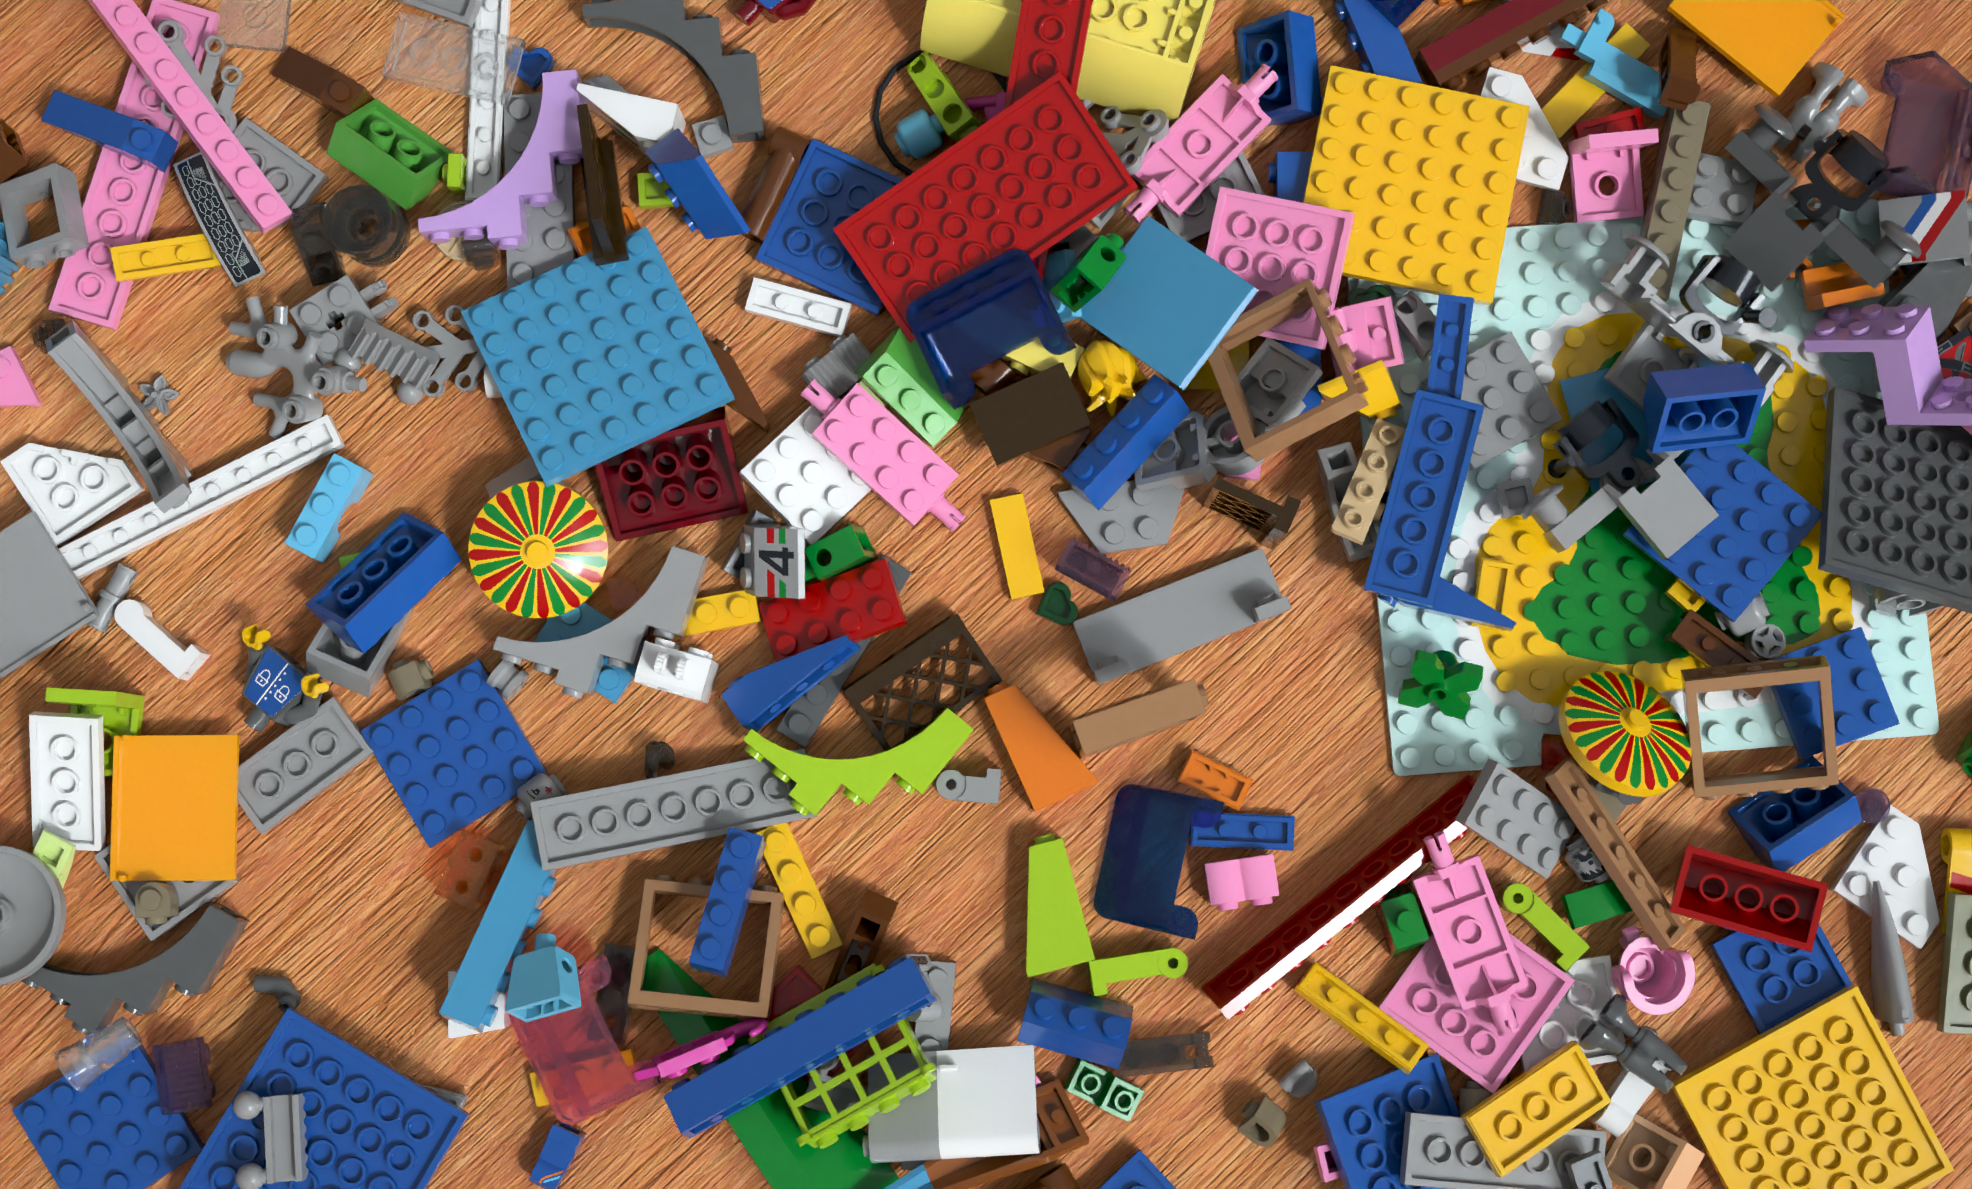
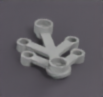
M171 19L161 21L156 27L157 33L171 49L172 53L217 113L224 117L226 125L233 133L237 128L238 122L236 115L231 109L237 89L244 81L242 71L233 65L226 66L221 72V78L225 84L218 104L211 93L221 57L227 52L226 42L221 37L215 35L206 39L204 47L207 55L200 74L183 44L186 39L184 28L178 22ZM168 27L174 28L175 31L171 38H165L163 35L164 30ZM215 41L221 42V49L218 52L210 50L211 44ZM231 71L238 72V79L234 82L227 80V75ZM144 76L146 84L153 88ZM162 101L161 110L163 114L168 118L176 119L173 114L168 113L167 106Z
M1109 106L1102 111L1100 116L1108 129H1115L1117 127L1131 129L1124 134L1102 132L1130 175L1137 173L1142 168V160L1151 142L1154 143L1162 140L1169 131V119L1165 112L1159 109L1150 110L1142 116L1122 114L1116 106ZM1136 142L1133 151L1126 152L1128 146Z
M459 305L449 306L445 312L447 322L454 326H461L472 335L462 313L458 321H453L452 314L455 310L462 311L465 308ZM425 310L416 312L413 316L414 327L420 331L428 332L442 343L426 348L440 354L439 359L444 358L434 374L429 377L424 387H422L423 392L432 398L441 397L446 390L445 382L464 355L476 353L466 371L458 373L455 378V385L459 390L467 393L474 391L478 386L477 377L486 365L475 340L462 341L437 323L432 313ZM427 315L429 323L427 326L421 327L420 319L422 316ZM465 376L471 378V384L467 388L462 386V379ZM436 381L439 388L436 393H431L429 390L430 384Z

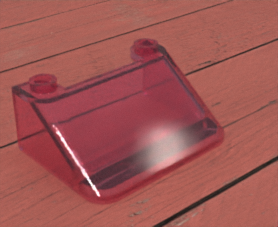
M605 954L577 967L581 1007L527 1023L508 1013L510 1022L554 1115L561 1123L567 1125L578 1124L665 1082L664 1078H661L660 1075L636 1081L633 1072L650 1063V1061H638L627 1067L592 993L604 988L611 979V967Z

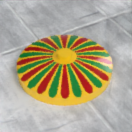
M532 480L505 488L485 504L472 526L469 536L468 555L476 582L486 596L495 604L519 616L549 618L575 609L585 602L598 587L607 565L608 539L601 517L584 496L560 483L546 487L543 480Z
M1593 672L1577 680L1562 698L1559 706L1558 721L1564 743L1576 762L1590 776L1606 787L1626 795L1651 797L1670 790L1687 772L1692 754L1687 728L1671 703L1647 683L1619 672Z

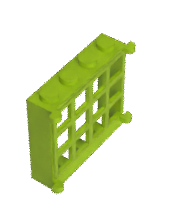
M873 963L769 1022V1028L765 1032L748 1039L749 1044L755 1045L765 1039V1033L779 1026L785 1028L794 1023L795 1017L798 1014L809 1009L815 1011L826 1005L825 1001L830 996L838 992L847 993L857 987L856 983L862 978L872 974L877 976L885 972L884 966H877ZM906 1019L897 1022L904 1036L903 1039L881 1050L875 1036L869 1038L868 1041L875 1055L852 1067L845 1052L840 1054L839 1058L846 1071L823 1084L816 1069L810 1071L809 1073L817 1088L798 1098L791 1083L780 1088L803 1134L796 1139L800 1147L807 1143L814 1148L818 1146L820 1149L826 1148L839 1140L837 1135L848 1129L851 1131L858 1130L870 1122L869 1117L880 1111L882 1114L888 1113L901 1104L899 1100L910 1094L917 1096L931 1088L930 1083L937 1079L934 1073L937 1068L933 1062L929 1063ZM909 1045L919 1068L897 1080L886 1057ZM879 1062L890 1084L867 1096L857 1074ZM850 1078L861 1101L838 1113L827 1091ZM821 1095L831 1118L812 1127L802 1105Z

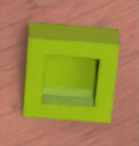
M448 153V164H444L442 170L443 183L447 184V187L454 195H465L467 159L463 154Z
M651 172L637 173L640 209L674 207L664 192L669 188L664 180L658 183Z

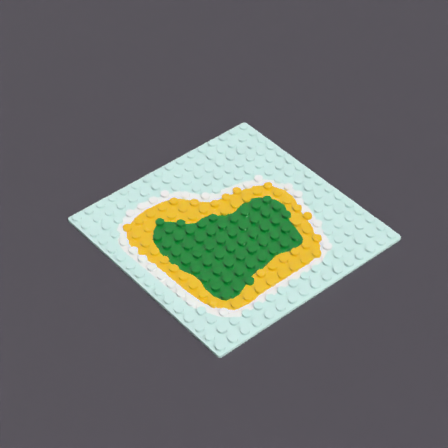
M1869 199L1860 209L1853 212L1841 209L1839 219L1860 239L1865 238L1873 246L1881 240L1877 200ZM1821 203L1815 204L1814 208H1820ZM1796 207L1788 208L1785 211L1793 220L1808 219ZM1643 217L1583 223L1571 222L1507 227L1493 303L1490 306L1479 303L1473 304L1467 355L1512 332L1562 420L1474 470H1471L1470 467L1468 468L1440 575L1443 579L1474 596L1480 558L1515 563L1507 615L1508 618L1516 622L1511 632L1469 626L1470 622L1403 607L1398 603L1395 607H1392L1377 598L1392 770L1397 776L1483 770L1488 759L1499 762L1506 768L1558 764L1569 757H1572L1576 763V760L1566 747L1560 732L1558 721L1559 706L1562 698L1571 686L1581 677L1593 672H1619L1647 683L1671 703L1685 724L1681 670L1707 666L1676 643H1669L1664 639L1667 633L1673 632L1682 620L1680 616L1684 612L1682 608L1664 594L1677 578L1622 535L1632 524L1626 515L1617 507L1567 550L1557 553L1542 535L1545 532L1531 515L1526 519H1522L1521 515L1506 519L1501 518L1494 486L1497 484L1530 477L1534 496L1552 485L1561 484L1564 488L1556 496L1569 512L1593 495L1589 481L1583 479L1575 468L1568 470L1562 478H1554L1548 472L1547 467L1551 460L1564 458L1552 444L1561 439L1557 431L1571 420L1559 381L1612 367L1644 324L1645 320L1600 283V280L1613 263H1623L1631 252V249L1625 243V238L1630 235H1640ZM1686 218L1670 296L1666 301L1673 308L1670 314L1674 318L1689 312L1682 305L1679 292L1703 255H1725L1738 261L1722 246L1738 228ZM1824 241L1815 249V253L1807 257L1814 268L1845 262ZM1798 267L1794 271L1795 277L1792 280H1785L1775 291L1770 292L1761 283L1755 292L1762 293L1766 297L1755 310H1762L1765 307L1774 308L1778 315L1776 324L1766 328L1761 324L1743 323L1734 335H1722L1721 349L1735 361L1750 363L1756 354L1749 347V343L1759 339L1775 345L1792 360L1794 364L1793 372H1783L1773 385L1775 387L1774 391L1762 407H1760L1750 443L1736 445L1818 510L1822 511L1828 392L1834 386L1881 400L1882 395L1873 352L1806 353L1803 340L1827 309L1831 307L1807 311L1800 279V272L1803 270L1801 267ZM1347 276L1348 294L1355 288L1367 290L1373 285H1382L1389 290L1393 304L1412 291L1429 307L1435 316L1437 315L1439 295ZM1889 279L1883 282L1886 295L1890 292ZM1702 282L1698 285L1696 292L1704 306L1717 317L1727 322L1730 321L1738 307H1734L1716 297ZM1886 295L1842 305L1865 307L1870 304H1877ZM1397 326L1405 363L1387 367L1403 408L1397 410L1398 415L1387 420V422L1406 429L1416 390L1425 391L1421 382L1429 377L1431 356L1422 362L1415 352V347ZM1664 336L1661 340L1672 350L1688 347L1677 337ZM1360 416L1362 446L1364 450L1376 419L1371 421ZM1396 461V464H1395L1394 469H1393V471H1392V474H1393V475H1394V473H1395L1397 461ZM1652 483L1638 486L1636 490L1641 493ZM1383 493L1381 502L1386 504L1389 495ZM1820 519L1760 591L1770 612V615L1766 616V624H1773L1779 627L1786 637V646L1778 656L1862 627L1900 724L1854 741L1936 734L1939 731V721L1926 613L1909 616L1910 609L1896 610L1897 616L1879 614L1875 611L1874 585L1818 570ZM1372 521L1378 535L1381 522ZM1705 601L1696 613L1745 648V635L1735 636L1729 628L1723 631L1714 613L1717 610ZM1416 650L1429 653L1445 650L1453 653L1459 663L1465 661L1483 666V679L1478 690L1466 692L1471 697L1470 708L1464 719L1444 715L1435 701L1419 708L1398 703L1399 690L1403 680L1414 678L1410 674V665ZM1765 686L1756 699L1748 701L1742 697L1744 693L1738 689L1697 693L1702 753L1794 746L1771 686Z

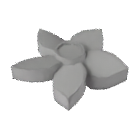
M164 375L155 379L153 385H139L141 392L149 396L143 402L145 408L151 410L157 406L158 410L165 415H169L167 400H175L181 394L174 389H167L168 382Z

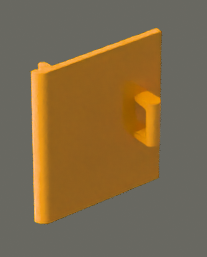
M1674 0L1667 8L1670 13L1775 98L1782 93L1845 16L1843 12L1828 0Z
M124 734L122 736H114L110 881L236 880L239 735L132 736Z

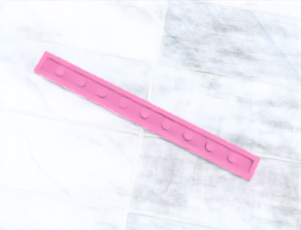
M88 0L262 234L290 219L292 211L133 0Z

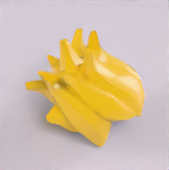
M1095 340L1087 346L1078 361V376L1082 386L1091 398V404L1086 409L1088 412H1091L1105 402L1110 416H1114L1119 399L1123 398L1126 401H1130L1136 396L1133 391V384L1145 379V375L1135 363L1134 355L1121 346L1116 347L1108 341Z

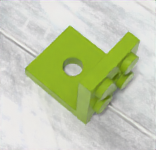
M47 687L46 702L71 705L70 713L103 715V732L109 733L112 738L110 748L104 751V776H113L114 736H122L124 734L141 736L145 696L117 691Z

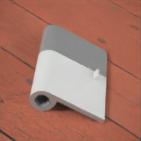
M1024 1045L924 1052L929 1063L933 1062L937 1068L934 1071L937 1079L930 1083L931 1088L920 1095L912 1096L910 1094L899 1100L901 1104L888 1113L882 1114L880 1111L869 1117V1135H863L864 1157H870L871 1163L1040 1154L1034 1046ZM912 1052L894 1053L886 1057L897 1080L919 1068ZM879 1062L868 1068V1096L890 1084Z

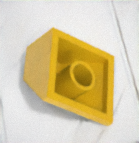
M1383 360L1355 370V373L1360 372L1366 381L1369 390L1364 392L1369 405L1354 412V414L1371 421L1378 418L1387 421L1398 415L1397 410L1402 409L1403 406L1389 370ZM1343 376L1317 386L1326 401L1348 390Z

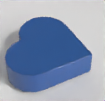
M535 48L530 52L517 50L511 54L509 66L519 79L533 90H536L542 83V73L552 71L554 60L550 52L544 48Z

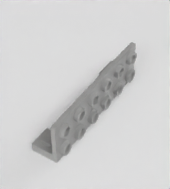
M1258 549L1076 620L1073 626L1098 686L1285 613L1291 609V605L1287 595L1282 597L1264 551Z

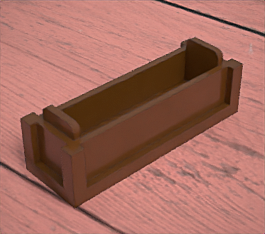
M1670 26L1659 53V105L1685 111L1688 102L1694 103L1701 89L1700 84H1697L1696 55L1699 51L1700 43L1696 42L1697 33L1675 26Z
M1692 609L1684 611L1680 616L1682 620L1674 631L1667 633L1664 637L1667 642L1676 643L1707 667L1761 661ZM1765 686L1738 690L1744 693L1742 697L1748 701L1756 699Z

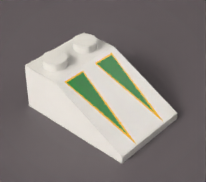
M581 83L577 84L576 90L584 104H587L589 111L645 155L647 149L677 128L684 133L686 122L676 103Z

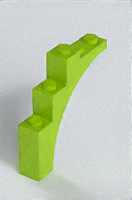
M945 708L931 724L908 741L890 750L855 759H824L802 755L778 746L765 739L753 729L748 732L743 740L748 744L744 750L759 762L764 757L775 765L771 772L788 784L792 779L797 783L788 793L793 798L790 805L806 817L809 812L816 816L841 784L846 787L843 794L859 806L862 801L870 805L894 773L899 777L895 783L910 795L915 790L919 794H923L974 729L950 709Z

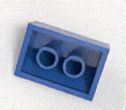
M1287 10L1236 29L1241 83L1245 84L1263 63L1270 67L1269 73L1274 70L1278 75V80L1259 97L1258 104L1261 110L1272 119L1268 126L1296 124L1318 117L1322 102L1314 18Z
M679 128L645 151L652 162L647 166L658 183L663 180L669 187L664 191L675 208L680 205L682 206L685 213L681 215V218L692 233L698 229L705 239L746 234L751 230L701 153Z
M1750 363L1650 372L1643 398L1650 452L1660 453L1750 443L1766 391V387Z
M1811 756L1792 769L1823 765L1814 756ZM1840 780L1839 784L1829 785L1828 788L1822 790H1812L1806 787L1795 788L1789 793L1758 792L1756 795L1746 798L1727 811L1755 856L1766 867L1783 872L1863 821L1856 795Z
M1033 978L1017 1041L1118 1069L1127 1046L1133 1018V1006Z

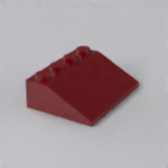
M725 406L709 411L595 465L616 542L749 513Z

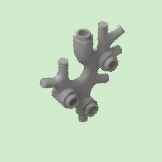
M259 296L245 299L250 314V323L232 321L229 325V332L231 334L256 338L259 346L264 349L262 353L243 349L231 351L226 358V367L231 373L248 378H263L284 367L293 376L294 386L290 395L280 397L258 392L253 397L254 405L273 410L275 418L268 434L275 439L283 436L289 421L299 424L317 420L322 416L323 404L321 399L315 395V391L321 395L351 393L353 390L364 392L367 388V380L355 377L354 373L349 371L348 368L340 365L325 367L318 362L316 352L322 339L319 333L310 331L304 345L300 349L294 348L297 343L298 334L294 325L288 322V305H274V319L272 323H268L263 313Z

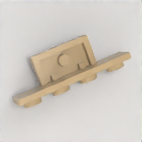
M1380 418L1376 419L1332 524V533L1362 545L1372 521L1378 523L1386 505L1381 502L1383 493L1389 495L1394 477L1392 471L1399 457L1406 429Z

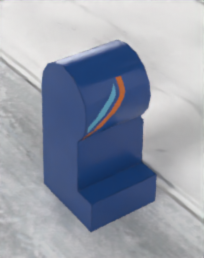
M560 1120L554 1123L529 1181L544 1189H558L587 1134Z

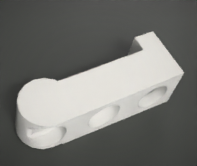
M130 599L119 603L114 613L117 624L178 679L188 681L211 656L201 646L191 644L187 648L152 617V611L147 604Z
M1658 1059L1652 1065L1664 1074L1667 1070H1670L1663 1066L1664 1064ZM1622 1070L1607 1092L1611 1102L1595 1113L1593 1122L1614 1137L1620 1136L1630 1125L1634 1115L1655 1087L1649 1085L1630 1071L1624 1072Z

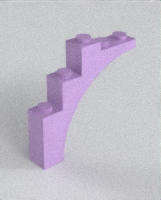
M576 69L542 73L543 91L541 108L537 124L522 156L508 174L481 197L456 210L418 219L419 233L426 240H430L431 243L442 244L450 242V238L464 236L465 240H480L484 238V234H488L490 242L501 250H514L519 248V244L528 243L525 204L529 203L531 207H544L549 205V201H558L555 161H559L561 164H575L583 158L577 105L584 104L576 90L577 84H582V79Z

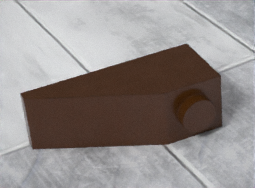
M288 47L271 73L275 78L342 118L374 100V97L361 84L291 47Z
M704 337L734 395L735 400L726 405L767 433L771 426L734 358L730 355L732 349L717 338L711 342Z
M869 889L866 890L855 912L824 991L873 964L899 902Z

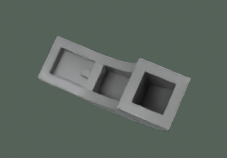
M1351 442L1317 450L1322 488L1332 524L1358 464ZM1372 522L1362 545L1339 535H1336L1338 542L1341 541L1348 562L1373 556L1378 535Z

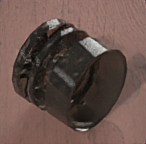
M366 185L348 186L338 191L328 202L323 215L324 231L329 242L359 264L369 267H382L396 261L406 250L411 237L410 222L405 212L377 189ZM372 226L375 230V233L373 235H371L372 231L370 230Z

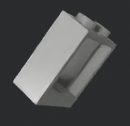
M53 163L0 184V203L10 259L30 269L45 267L50 261L74 256L76 251L89 247L75 173L57 163ZM54 195L60 232L31 243L25 206Z

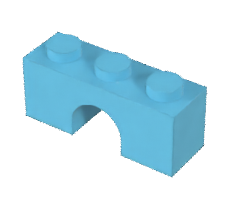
M334 453L288 535L285 544L315 560L326 563L341 535L338 532L341 517L352 503L358 504L374 474Z

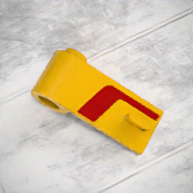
M1945 828L1941 833L1940 852L1942 859L1948 864L1941 931L1943 933L1946 930L1949 892L1972 894V828Z

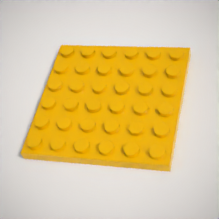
M1331 65L1328 70L1302 203L1355 213L1342 275L1435 295L1445 294L1473 297L1474 303L1490 306L1493 303L1530 106Z
M1854 984L1845 987L1673 1082L1672 1089L1725 1189H1921L1954 1171L1858 986Z

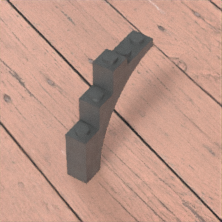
M592 0L591 4H582L583 18L588 28L608 27L640 32L672 46L692 61L707 77L717 92L727 116L729 134L733 143L766 140L759 62L756 52L750 53L749 50L739 49L731 51L730 55H724L722 26L718 17H713L710 14L695 15L693 19L688 20L686 0Z
M211 904L200 920L181 940L161 955L142 965L115 973L95 974L66 970L45 963L38 971L21 981L33 988L39 989L41 986L51 992L49 997L57 1003L65 1006L71 1004L64 1017L73 1022L72 1027L75 1030L86 1035L104 1032L123 1002V1007L127 1011L138 1016L157 1012L174 982L176 983L174 988L187 996L193 997L194 994L207 993L249 920L222 904Z

